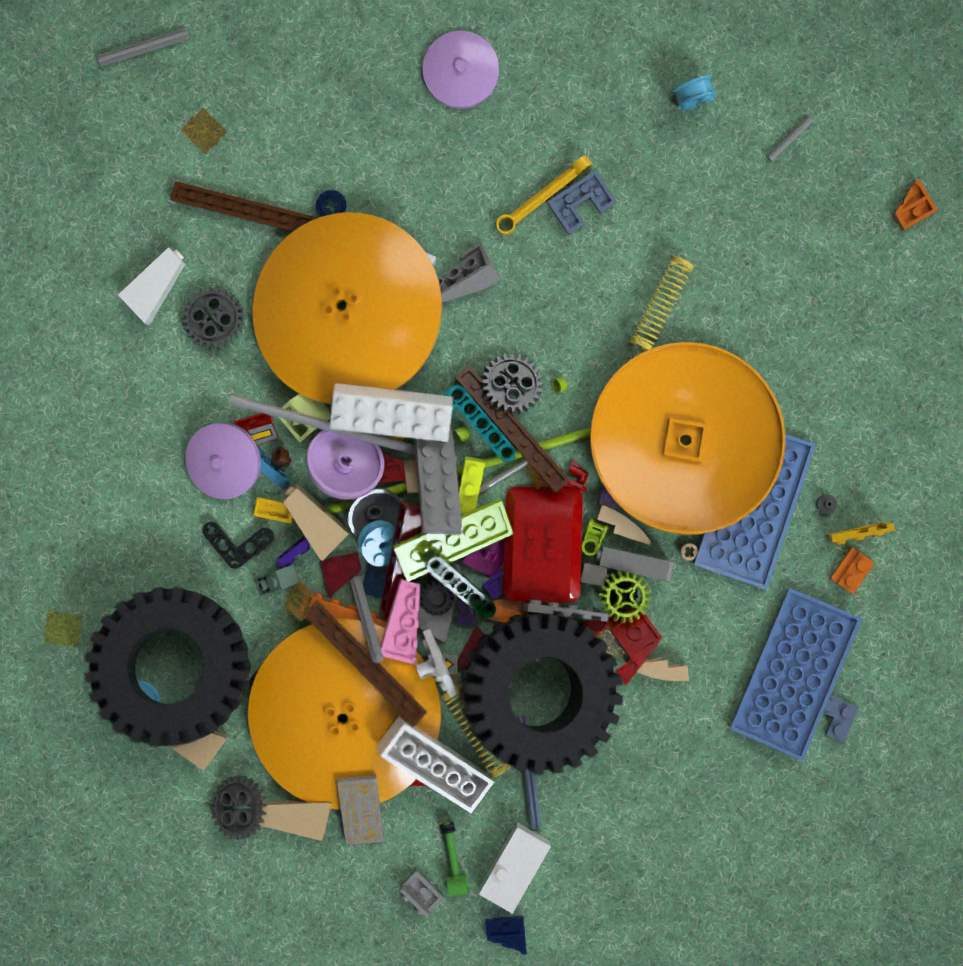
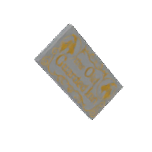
M377 776L337 778L346 845L384 842Z

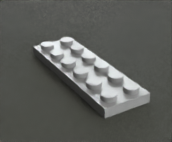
M449 430L448 442L414 438L422 533L461 535L463 528L453 432Z

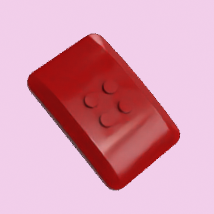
M516 486L507 491L506 514L513 531L512 535L504 538L503 595L507 600L516 602L536 600L545 603H574L579 599L583 496L580 490L576 488H561L555 494L550 487Z

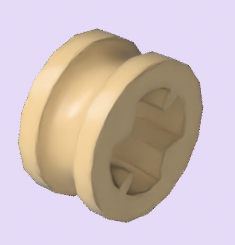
M686 543L681 547L680 555L685 560L690 561L697 557L698 549L694 544ZM686 547H688L689 549L692 547L694 549L692 551L693 555L691 557L689 555L687 557L684 555L686 553Z

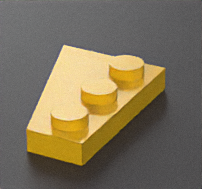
M881 522L827 534L828 542H834L835 545L846 543L848 539L857 541L865 539V536H881L886 532L895 531L894 523Z

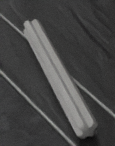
M183 28L97 56V61L103 67L188 40L190 36L188 30Z
M354 576L350 583L371 659L374 663H379L384 657L363 583L360 577Z

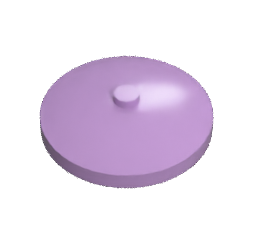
M453 31L442 35L431 44L423 61V78L428 91L437 101L451 108L465 109L482 103L495 89L499 77V62L494 49L483 37L469 31Z
M226 422L207 425L193 435L187 446L185 459L188 474L193 483L202 492L218 499L238 497L247 492L255 484L259 476L261 458L258 447L253 438L237 425Z
M323 430L315 436L308 448L306 467L311 480L324 493L339 499H356L367 495L377 486L384 471V457L377 444Z

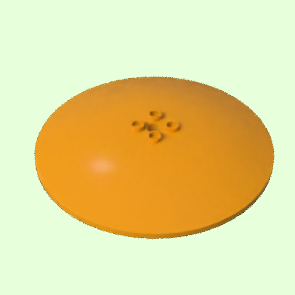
M346 212L326 215L314 219L290 233L267 259L259 275L253 297L254 332L261 353L273 372L287 386L307 398L333 405L335 383L397 390L420 370L435 345L442 317L440 283L433 264L424 249L412 236L396 224L364 213ZM340 301H346L347 307L343 311H339L337 308Z
M678 342L654 347L650 351L642 352L624 364L612 376L599 396L594 409L590 432L592 458L596 471L613 500L629 515L650 527L684 535L710 533L738 522L755 510L769 494L778 478L784 459L786 443L784 421L774 393L761 375L744 360L726 350L693 342ZM681 436H688L691 440L690 444L683 445L680 442Z
M349 618L336 619L369 652L361 620ZM374 623L381 645L385 627ZM313 624L297 630L274 648L261 665L253 682L248 705V725L254 749L261 763L278 784L305 802L331 803L330 809L341 810L337 778L376 775L380 803L401 793L416 779L383 758L376 748L398 716H403ZM417 651L416 664L384 657L379 663L428 712L415 726L438 740L441 723V704L436 682L432 674L421 679L416 668L417 664L425 662ZM339 714H346L348 721L346 723L339 722L337 718Z

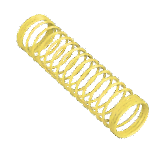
M672 256L670 260L672 264L667 265L669 269L665 270L666 275H662L663 280L659 281L661 286L656 287L658 291L654 292L655 297H651L652 302L648 303L650 308L645 309L647 313L642 314L644 319H640L641 324L637 325L639 330H634L636 335L631 336L629 340L634 346L636 344L642 346L643 348L641 349L644 351H650L655 343L641 337L636 332L647 334L653 339H657V337L644 332L639 326L651 329L657 334H660V332L646 326L642 321H647L661 329L663 328V326L648 320L644 315L654 317L658 321L666 323L665 320L652 315L647 310H653L664 317H669L667 314L654 309L650 304L660 306L664 310L671 312L669 308L657 304L653 298L662 300L672 307L674 306L673 303L659 298L655 293L666 295L669 299L677 301L675 297L663 293L658 287L668 289L675 295H680L677 291L665 287L661 282L672 284L675 288L683 290L679 285L667 281L664 276L674 278L680 284H686L681 279L669 275L666 271L678 273L680 277L688 279L686 275L672 270L669 265L682 268V271L689 274L694 268L693 264L678 256Z
M462 684L455 686L457 694L460 693V689H464ZM448 691L441 695L443 701L452 698ZM458 694L455 698L448 701L445 705H448L449 703L460 697V694ZM461 700V701L458 702L457 704H455V705H453L452 707H450L449 710H452L453 708H455V707L458 706L461 702H464V701ZM464 705L461 709H459V710L455 711L454 713H452V715H455V714H457L458 712H460L462 709H464V708H465V705ZM460 715L455 719V721L461 719L462 717H464V715ZM467 720L462 721L458 726L463 725ZM468 725V726L464 727V728L462 729V731H465L466 729H468V728L471 727V726ZM468 732L465 736L472 734V732ZM473 736L468 740V742L474 740L476 737ZM478 740L471 747L478 745L480 741ZM480 746L479 748H477V749L475 750V752L480 751V750L483 749L484 747H483V746ZM487 750L478 755V757H482L489 751ZM492 754L491 756H487V757L484 758L481 762H482V763L486 762L487 760H489L490 758H492L494 755ZM496 759L495 761H491V762H489L488 764H486V765H485V768H487V767L491 766L492 764H494L495 762H497L498 759ZM501 763L491 768L488 773L491 778H494L507 771L511 766L507 763Z

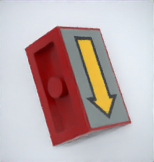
M259 413L233 421L234 425L244 429L253 438L256 445L279 439L272 415Z

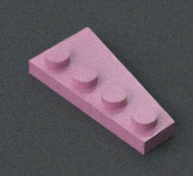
M403 579L399 580L380 645L384 657L416 664L417 618L420 584L407 582V580Z

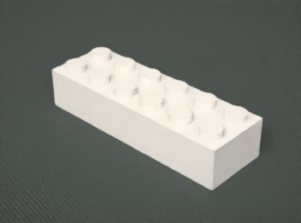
M335 383L330 429L448 442L453 400L451 396Z
M400 715L376 746L383 758L470 813L473 812L494 783L486 771L417 726L413 727Z

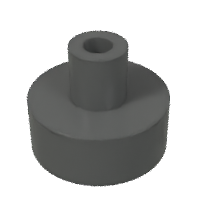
M825 494L817 500V508L822 513H832L837 507V501L832 495Z

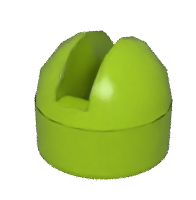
M557 377L552 380V388L556 393L564 392L567 389L568 383H566L565 378Z
M458 427L454 430V434L456 437L458 435L459 442L463 443L468 440L470 431L466 427Z

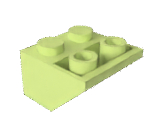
M301 394L289 400L282 407L283 409L326 421L331 420L332 412L324 403L307 398ZM280 418L299 443L310 440L321 430Z

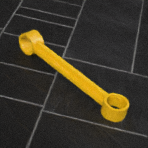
M583 155L570 168L510 215H501L496 222L498 232L502 235L511 234L518 222L574 178L584 173L583 170L589 169L592 166V162L586 155ZM509 218L513 223L512 229L502 231L499 228L501 219Z

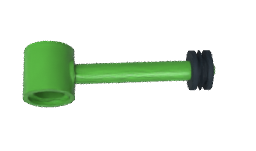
M445 822L440 825L441 834H445L452 876L446 877L449 897L469 893L466 874H459L452 833L456 831L454 822Z

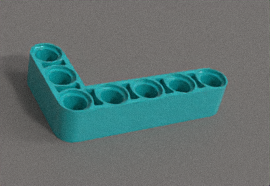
M455 385L442 395L452 397V413L458 409L503 462L511 463L515 460L516 451L462 386ZM457 391L463 392V396L459 400L453 398L454 393ZM468 406H474L475 411L472 414L465 413ZM480 420H486L488 423L484 429H480L477 426ZM493 434L500 436V440L497 443L490 442V437ZM511 449L512 455L509 458H504L502 456L503 450Z

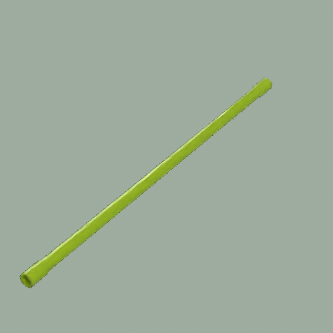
M591 427L541 441L538 444L545 451L590 437ZM515 449V451H516V458H515V459H518V458L523 457V456ZM512 450L502 453V456L509 458L512 455ZM497 455L484 458V468L504 463ZM463 465L456 467L457 477L461 476ZM404 482L385 489L397 495L407 492V485ZM347 499L324 507L334 514L349 509L354 499Z

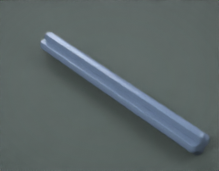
M527 715L517 716L520 723L528 725ZM524 770L530 825L532 829H538L541 827L535 774L529 770Z

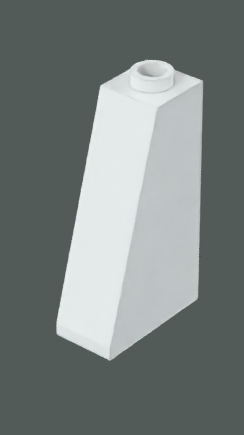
M168 247L118 294L147 325L154 319L185 266V263L182 261L184 257L177 249L173 251Z

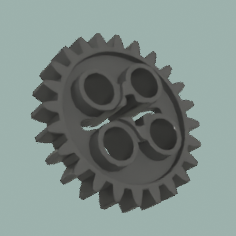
M208 287L207 292L201 288L200 295L194 292L195 299L188 298L190 305L184 304V307L188 309L187 312L181 313L186 316V319L181 320V322L187 324L183 329L185 331L190 330L187 336L189 338L194 336L192 341L194 343L200 340L199 346L201 347L206 343L207 349H211L212 344L215 349L219 348V344L225 348L226 341L233 344L231 338L235 337L238 339L236 331L242 332L243 330L239 328V325L245 324V322L240 320L245 314L239 313L243 307L236 306L239 300H232L234 295L232 293L227 295L226 289H223L220 293L219 287H216L214 292L211 287ZM219 300V307L212 309L211 303ZM203 304L207 306L210 313L215 315L216 321L224 329L223 332L220 331L216 323L209 321L211 317L203 308ZM203 311V319L197 321L196 314ZM229 315L231 317L230 323L223 325V318ZM210 327L215 328L213 336L207 335V330Z
M511 353L510 358L503 354L502 360L498 356L495 362L491 360L489 366L485 367L484 371L486 373L482 374L484 380L481 381V385L485 386L482 392L488 393L485 396V400L491 398L489 405L496 404V410H499L500 407L503 408L504 414L508 409L511 415H513L515 410H517L518 414H521L522 408L526 412L529 410V406L533 408L535 401L538 402L540 399L538 395L542 394L543 390L540 388L544 385L542 382H538L542 379V375H536L539 368H532L535 363L528 364V358L524 359V361L521 360L520 354L517 358H514L513 353ZM508 369H514L516 374L510 373ZM495 381L502 382L503 386L496 385ZM521 382L528 383L529 387H524ZM508 394L515 395L516 399L509 398Z
M241 775L228 777L227 780L221 781L222 785L217 786L219 792H213L216 800H211L215 804V807L210 808V810L215 811L212 818L217 819L214 825H220L218 831H224L225 837L230 836V839L236 840L250 838V835L256 834L255 830L261 829L259 823L265 822L262 815H267L263 811L267 804H263L262 801L266 797H261L260 794L263 792V789L257 790L259 783H253V778L248 779L247 776ZM252 805V808L226 810L225 808L226 806Z

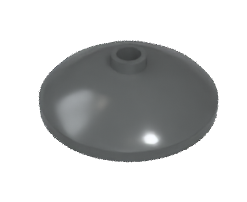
M374 488L367 495L354 499L347 515L351 531L358 538L366 525L378 520L387 521L396 528L401 500L394 492L385 488Z

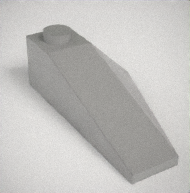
M482 242L466 251L461 256L463 261L457 267L451 265L444 279L438 278L442 302L484 290L501 279L495 263Z

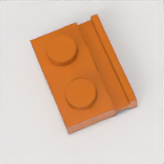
M851 547L830 576V579L851 594H854L875 563Z

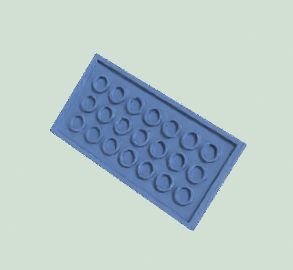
M785 434L786 443L782 467L769 494L755 510L738 522L717 531L703 533L693 565L767 590L816 444Z
M789 588L730 729L803 761L863 618Z

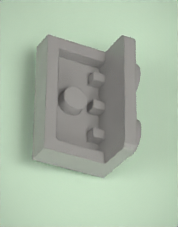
M417 869L400 886L402 898L407 902L410 901L414 905L416 912L419 915H424L426 918L430 915V911L444 898V895Z

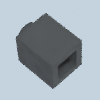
M583 562L580 582L601 586L606 583L605 579H609L610 572H607V567Z

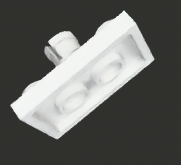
M428 629L423 632L425 640L422 641L426 651H428L429 659L417 664V671L421 679L435 674L443 691L447 690L450 697L457 694L440 648L431 630Z

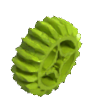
M617 571V578L614 574H610L612 581L604 580L608 586H600L601 589L605 590V593H599L600 597H605V599L599 601L600 604H606L602 610H610L607 613L608 617L615 614L614 621H617L619 616H621L622 623H625L626 617H628L629 622H633V615L637 620L640 619L637 613L640 611L645 615L646 612L642 609L643 606L646 608L650 607L649 604L645 603V600H651V597L645 595L651 592L650 589H644L648 583L643 582L641 584L640 582L643 580V577L639 576L635 579V573H632L631 577H629V571L624 572V576H622L621 571ZM621 581L633 582L625 589H621L616 585ZM637 587L640 591L639 603H636L633 599V594ZM611 589L617 594V600L613 606L609 599ZM618 590L622 593L624 592L625 594L626 592H629L627 596L632 601V603H630L628 600L626 601L625 599L624 601H621L622 596L618 592ZM625 604H629L634 608L628 612L617 611Z

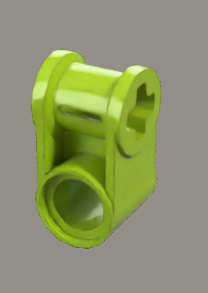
M593 518L589 519L581 544V552L583 554L592 556L598 552L607 532L608 524L603 525L593 521ZM587 542L594 544V550L590 553L584 548Z

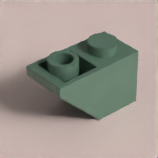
M294 565L254 578L260 596L300 583Z

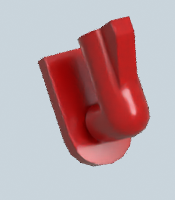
M573 460L568 472L578 476L577 482L570 480L564 487L576 488L586 493L587 487L584 485L589 474Z

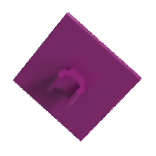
M501 539L466 555L462 563L493 577L498 573L504 562V540Z

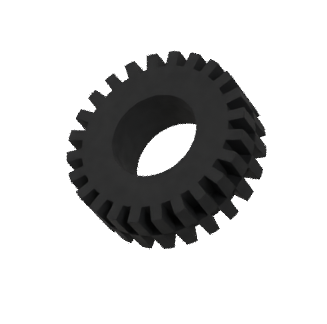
M163 587L152 588V591L146 593L138 592L133 594V598L127 602H119L114 606L116 611L112 615H105L100 621L103 624L100 631L93 632L90 639L91 642H94L92 651L86 652L85 662L90 663L89 672L84 673L85 682L90 683L92 692L88 693L91 702L97 703L100 711L97 713L101 719L108 720L113 725L111 729L118 734H125L129 737L128 740L135 743L149 744L148 746L175 747L187 744L213 733L219 726L227 722L229 716L241 703L240 699L248 685V681H246L247 674L250 671L247 642L244 641L241 628L235 623L229 612L210 598L198 592L179 587H173V589H165ZM164 631H182L197 643L202 652L204 660L202 679L195 691L180 702L165 704L155 701L143 692L138 684L135 673L138 653L142 646L154 635Z
M529 612L525 616L509 617L510 621L506 623L499 622L492 626L494 631L489 635L483 634L478 639L480 646L476 651L471 650L467 656L470 664L467 670H462L461 678L465 683L464 689H460V699L464 701L465 708L462 709L464 718L470 723L471 727L469 729L486 750L502 763H507L518 771L524 772V770H529L535 775H544V770H549L554 774L563 773V766L566 765L575 769L583 765L580 760L582 756L587 755L593 758L599 752L595 748L598 741L607 743L612 736L606 732L609 723L617 725L620 716L613 713L615 705H622L623 696L616 692V686L623 685L621 675L613 670V667L618 665L614 656L607 654L605 651L608 648L607 644L602 639L596 638L593 635L594 631L578 624L575 620L555 614ZM541 657H553L564 666L569 675L571 683L569 702L562 714L547 724L539 726L522 724L515 717L510 705L509 692L512 680L518 670L529 661Z

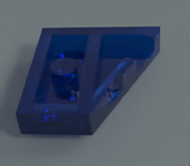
M523 915L485 919L488 941L500 943L503 947L515 949L524 955L527 954Z

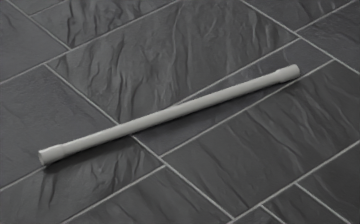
M231 393L228 405L254 410L415 455V445L373 433L330 429V421Z

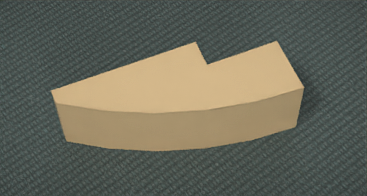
M600 505L596 519L614 525L612 533L650 545V539L634 522L614 509Z
M666 658L648 659L638 670V673L656 679L689 681L688 665L685 663L668 665Z

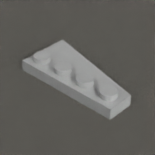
M530 600L529 603H523L522 611L608 621V614L598 613L596 608L585 607L583 611L578 610V606L566 605V608H560L559 603L548 602V606L541 605V601Z

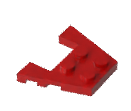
M640 611L637 613L640 619L637 620L633 615V622H629L628 617H626L625 623H622L621 616H619L617 621H614V615L608 617V621L593 620L583 622V626L594 631L593 635L595 637L609 628L630 657V661L615 670L617 674L621 675L625 686L628 685L662 640V636L646 614L643 615Z

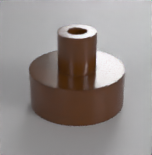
M278 447L272 454L271 463L277 467H282L284 464L289 465L291 463L289 451Z

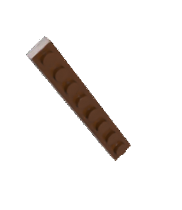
M176 181L170 199L172 202L291 232L318 218Z
M470 365L455 376V380L466 390L555 494L570 482L565 473L516 417L510 414L508 409L504 414L503 408L500 407L499 410H496V404L489 405L491 398L485 400V396L488 393L482 392V389L485 387L481 385L482 379Z
M318 600L303 613L322 635L413 727L428 713L380 663L372 661L370 653Z

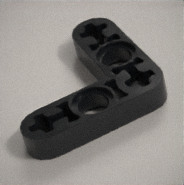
M208 522L202 529L206 539L227 565L233 569L242 567L267 547L275 537L272 529L267 527L261 528L237 547L218 523ZM209 525L211 527H216L214 531L217 535H220V533L223 535L222 537L218 538L215 542L213 541V539L216 538L214 534L207 533L209 531ZM262 531L265 533L269 532V541L266 539L261 541L260 544L263 546L260 548L258 542L253 538L256 537L259 540L263 536ZM221 540H226L229 543V547L225 551L219 548ZM250 542L256 546L255 552L251 554L246 551V545ZM233 548L235 551L231 553L235 557H240L238 560L240 564H232L233 558L230 555L226 557L224 554L230 552Z

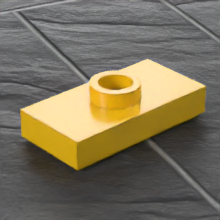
M257 497L253 516L292 523L293 516L284 502Z

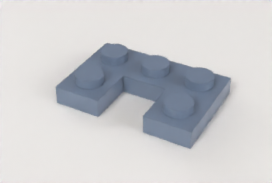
M596 170L547 202L568 235L585 224L575 209L578 205L590 198L601 214L617 203Z
M830 695L823 713L832 716V719L825 734L844 742L859 707Z

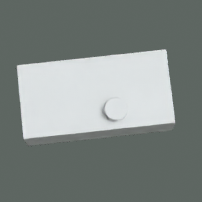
M517 822L481 883L479 895L513 914L551 847L550 841Z

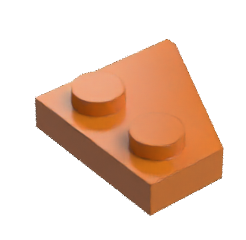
M920 179L913 183L893 214L902 231L938 211Z

